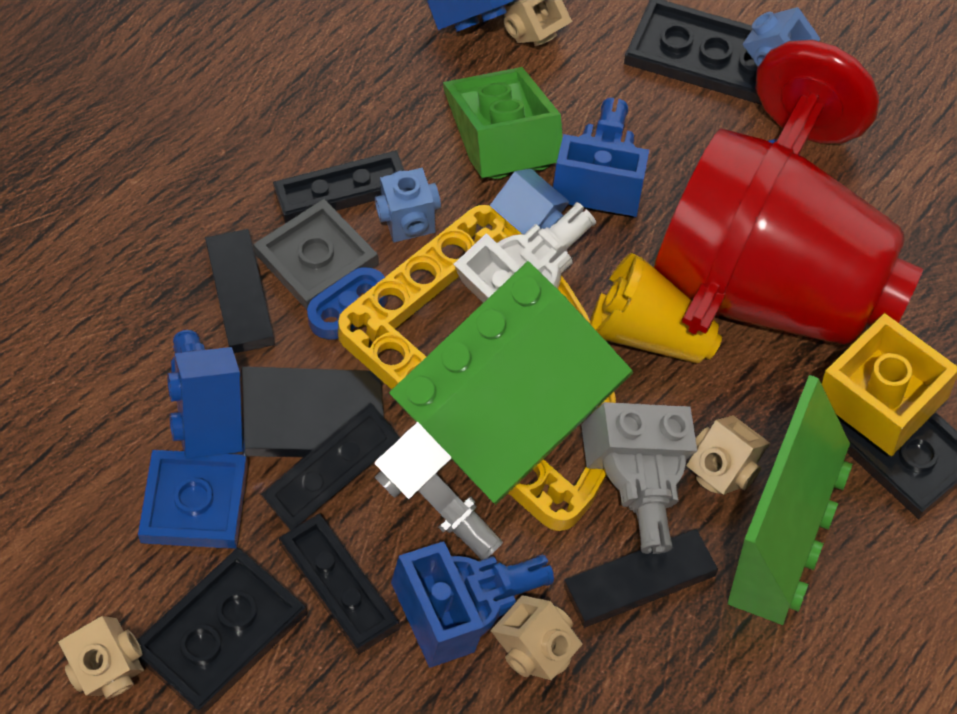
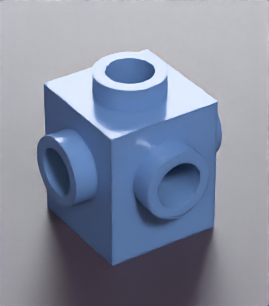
M796 7L778 13L766 12L759 16L753 22L752 31L742 45L753 58L756 65L759 66L767 53L773 48L788 41H820V37L801 10Z
M423 168L398 171L392 175L380 177L381 195L375 197V205L380 222H387L393 243L435 233V210L441 208V202L436 184H428Z

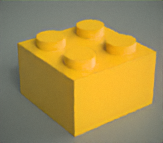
M884 313L825 370L822 386L836 415L892 457L949 398L957 379V366Z

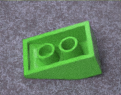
M523 67L443 82L444 92L469 160L481 178L499 179L506 177L510 172L524 169L543 170L548 168L550 164L557 163L562 142L561 114Z

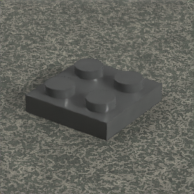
M325 199L253 244L255 255L306 310L310 301L315 296L353 270L363 267L374 268L379 264L378 254Z

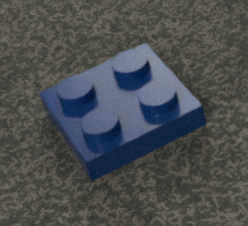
M152 450L138 531L140 543L236 549L248 471L247 456L221 454L186 459L184 451Z

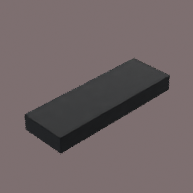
M395 150L274 181L273 187L284 222L287 223L323 199L336 211L375 201V197L381 195L380 177L404 171L398 152Z
M249 229L205 237L229 347H232L235 354L275 345Z
M369 402L259 494L289 531H291L390 449L400 437L375 406Z
M320 513L279 537L280 546L358 655L400 629L396 617Z
M697 528L671 538L673 548L668 552L653 554L652 549L651 553L645 554L639 550L565 579L564 589L583 628L715 577L718 568Z

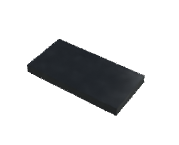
M649 0L625 53V65L762 105L756 91L758 66L742 45L752 31L751 25L665 0Z

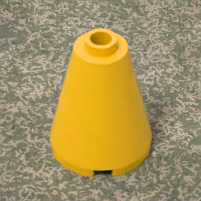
M633 253L628 254L610 276L609 280L614 283L608 294H600L591 316L590 325L606 341L696 364L700 363L704 358L711 359L717 352L722 340V336L718 334L719 324L713 320L706 334L698 331L696 335L688 331L689 326L682 323V318L692 300L644 258L638 257Z

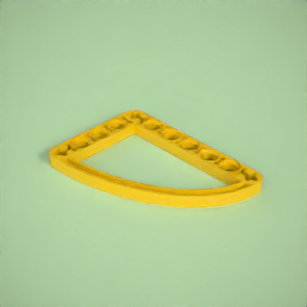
M478 205L470 209L344 309L338 320L337 334L340 343L389 388L393 389L426 358L421 351L395 328L459 277L454 266L458 259L445 256L442 249L447 245H458L467 252L486 233L496 243L507 237L522 233L489 205ZM477 224L481 227H485L488 224L492 226V230L485 227L476 233ZM423 269L431 272L435 279L429 284H419L410 275L416 270ZM561 276L558 290L590 323L584 308L568 283ZM385 295H395L403 301V305L398 309L388 310L383 308L378 301ZM351 324L356 327L366 325V334L360 329L351 332ZM369 339L373 342L370 348ZM394 349L400 352L404 359L396 365H388L381 362L378 355L383 350ZM615 392L604 402L616 403ZM543 459L533 469L537 474L538 480L530 485L518 483L508 494L544 526L556 531L568 530L591 507L603 486L606 472L605 469H589L586 466L577 484L573 486ZM546 484L549 485L547 494L542 491ZM565 501L569 504L567 511L564 509H560L557 512L551 510L552 502L560 504Z

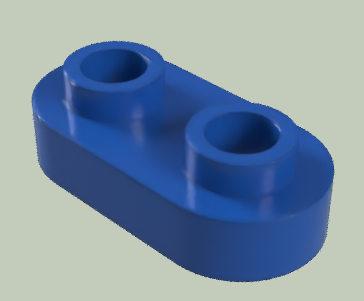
M358 268L315 296L310 301L307 309L308 324L311 331L323 339H337L340 314L360 298L359 295L366 293L385 276L373 268ZM388 295L379 299L378 302L382 307L387 303ZM328 317H335L338 319L335 322L324 321ZM351 324L350 331L353 330L356 326Z

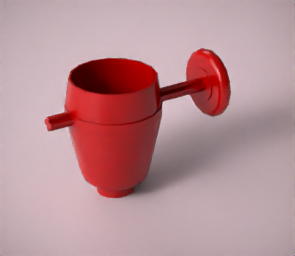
M816 40L788 41L767 53L757 68L756 76L757 94L764 110L783 128L776 142L771 143L764 139L722 128L717 131L699 160L677 205L662 241L654 268L692 300L682 318V323L689 326L688 331L696 335L698 331L706 334L715 316L720 314L728 319L846 345L855 342L863 333L866 325L872 326L884 313L899 323L924 269L899 258L905 241L904 232L900 226L809 160L799 155L807 140L819 144H842L862 136L877 119L880 98L872 75L857 58L835 45Z

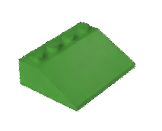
M527 261L399 382L389 394L416 423L418 422L452 457L451 460L496 505L633 374V370L568 299Z
M809 375L746 534L728 600V605L781 625L784 624L789 609L797 612L800 610L809 585L800 581L804 568L815 569L824 544L815 540L820 527L829 530L838 506L837 502L830 500L834 488L844 490L853 465L844 461L850 442L817 377Z

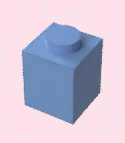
M525 169L515 171L490 206L519 232L525 234L535 224L541 229L550 228L564 216L561 213L569 201L535 171Z

